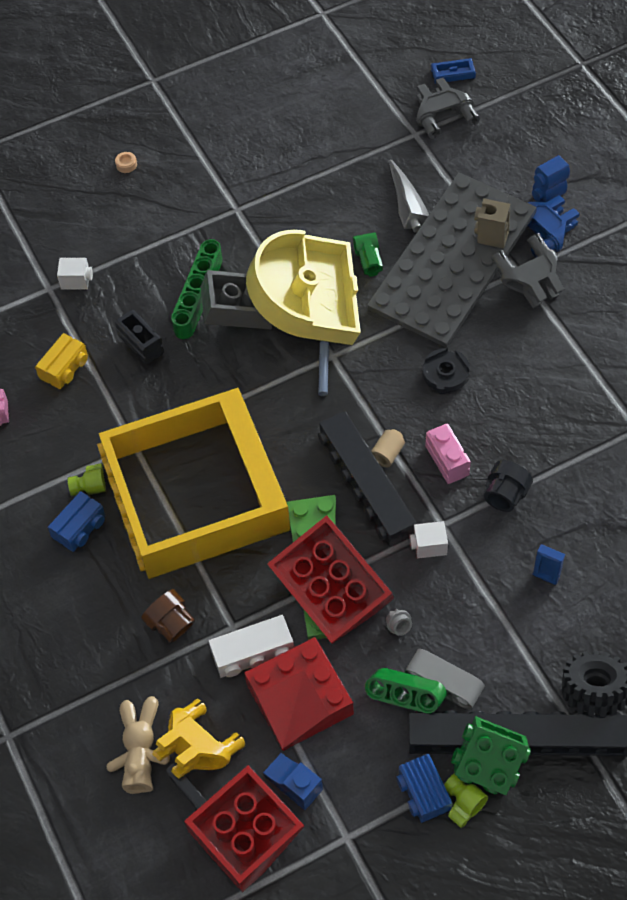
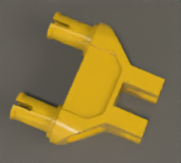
M195 699L185 708H175L171 711L168 732L156 741L158 748L153 750L152 753L159 761L174 752L179 755L175 759L177 765L172 768L171 772L178 779L193 769L216 770L223 768L230 762L231 756L245 746V740L242 736L238 738V733H233L221 743L194 721L207 711L205 704L201 703L199 699Z

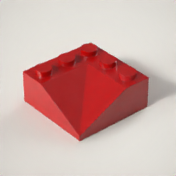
M316 637L244 672L246 684L282 751L354 715L353 701Z
M249 765L184 821L188 832L242 893L270 867L304 828L303 823Z

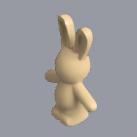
M153 696L148 697L143 703L138 722L135 707L129 700L123 701L120 705V714L125 726L123 743L128 752L110 761L106 767L109 772H114L124 766L125 773L122 788L130 794L153 791L150 761L167 765L170 762V756L159 761L152 755L153 750L150 749L154 740L152 724L158 708V700Z

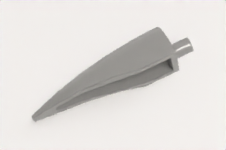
M390 159L389 165L396 189L398 214L404 229H413L414 232H418L429 216V213L411 182L393 160Z

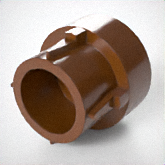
M171 589L160 596L141 616V619L152 631L157 630L169 643L180 638L195 622V619L185 609V600L175 589Z

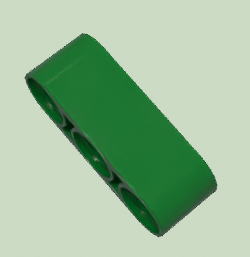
M388 668L378 669L365 683V691L370 698L423 713L434 712L447 696L444 685L438 681ZM377 680L380 681L384 687L380 686ZM402 687L406 688L409 694L406 693ZM427 693L432 695L435 700L430 699Z

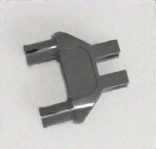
M444 78L436 80L438 88L435 89L436 93L433 94L425 84L417 86V90L420 93L417 95L420 107L416 122L420 127L425 128L430 139H434V135L436 138L441 135L442 131L436 123L438 121L459 114L463 115L469 126H473V123L476 125L480 121L479 115H477L473 108L474 102L471 97L462 91L450 88Z
M540 233L531 236L527 240L537 256L533 260L516 267L509 261L504 250L495 253L491 257L501 273L500 280L506 287L524 294L532 308L541 305V301L547 298L544 291L551 300L558 297L559 293L564 290L562 283L556 275L557 254L554 250L548 248Z

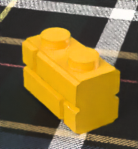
M63 333L35 366L38 377L44 382L61 389L65 383L68 384L72 381L74 372L78 367L84 366L87 362L88 354L84 343Z

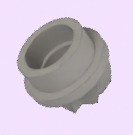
M395 609V611H390L386 617L388 630L398 636L408 633L412 627L411 616L405 610Z

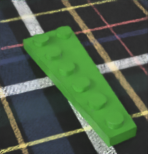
M335 495L287 502L293 542L326 515L336 525ZM304 610L308 640L314 637L316 639L327 638Z

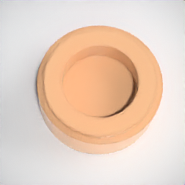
M131 152L118 154L115 158L117 170L122 173H129L135 170L137 167L136 156Z

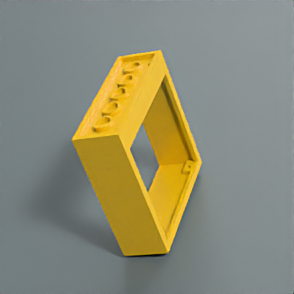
M239 388L99 433L101 443H98L97 446L108 475L109 483L121 512L141 572L146 571L148 579L290 531L288 505ZM228 423L257 494L260 508L148 546L117 459Z

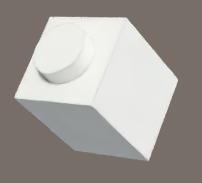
M87 258L59 259L57 277L61 289H88L89 280L93 278L92 267L88 266Z
M444 521L414 524V534L409 535L411 550L416 549L417 558L447 555L448 540Z

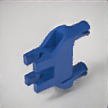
M560 195L548 202H527L537 207V212L528 226L536 234L540 233L549 249L555 252L562 250L564 234L578 225L576 218L579 217L580 213L573 208L560 216L559 214L564 211L561 205L565 204V200ZM531 248V252H532L533 256L535 257L536 254H535L534 250Z

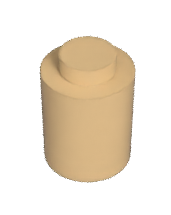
M394 429L383 432L371 451L380 466L388 468L392 465L405 444L403 435Z

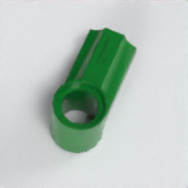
M376 233L353 236L355 254L360 258L364 274L369 275V277L378 275L379 272L383 271V265L379 255Z

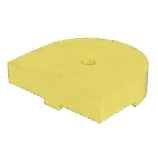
M303 230L281 231L263 241L248 268L246 276L248 294L258 312L272 325L288 334L302 338L353 345L361 332L356 298L358 285L357 277L354 276L350 242L305 235Z

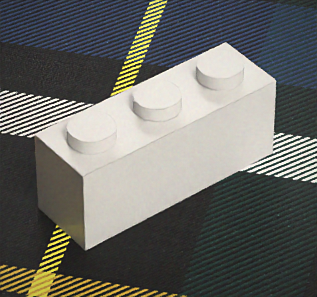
M283 615L208 640L220 678L236 676L242 670L254 668L294 648L293 639Z

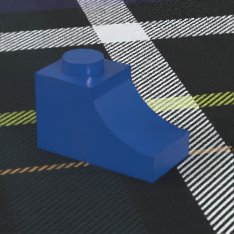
M282 753L263 772L266 779L304 810L309 807L323 790L322 779L303 763L300 762L298 764Z

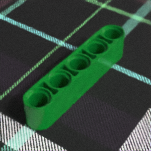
M209 239L201 244L175 306L171 320L174 334L177 338H190L194 334L203 312L201 284L206 271H219L222 264L221 246L217 240Z

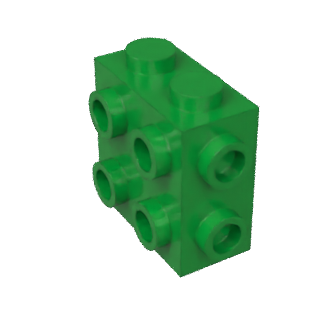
M475 716L472 724L468 723L463 731L462 739L464 741L461 748L457 747L453 753L451 763L454 765V773L465 783L471 784L474 782L483 786L490 793L497 794L499 792L507 795L510 787L514 788L518 781V769L521 763L525 764L530 755L527 738L522 734Z

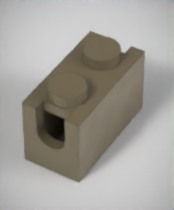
M483 198L482 207L476 208L474 216L476 221L474 233L478 234L477 243L504 249L510 230L511 204Z

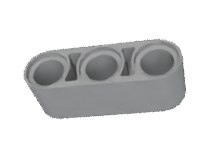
M424 649L416 651L404 673L442 683L447 692L446 699L467 710L473 708L485 687L484 683L477 677Z

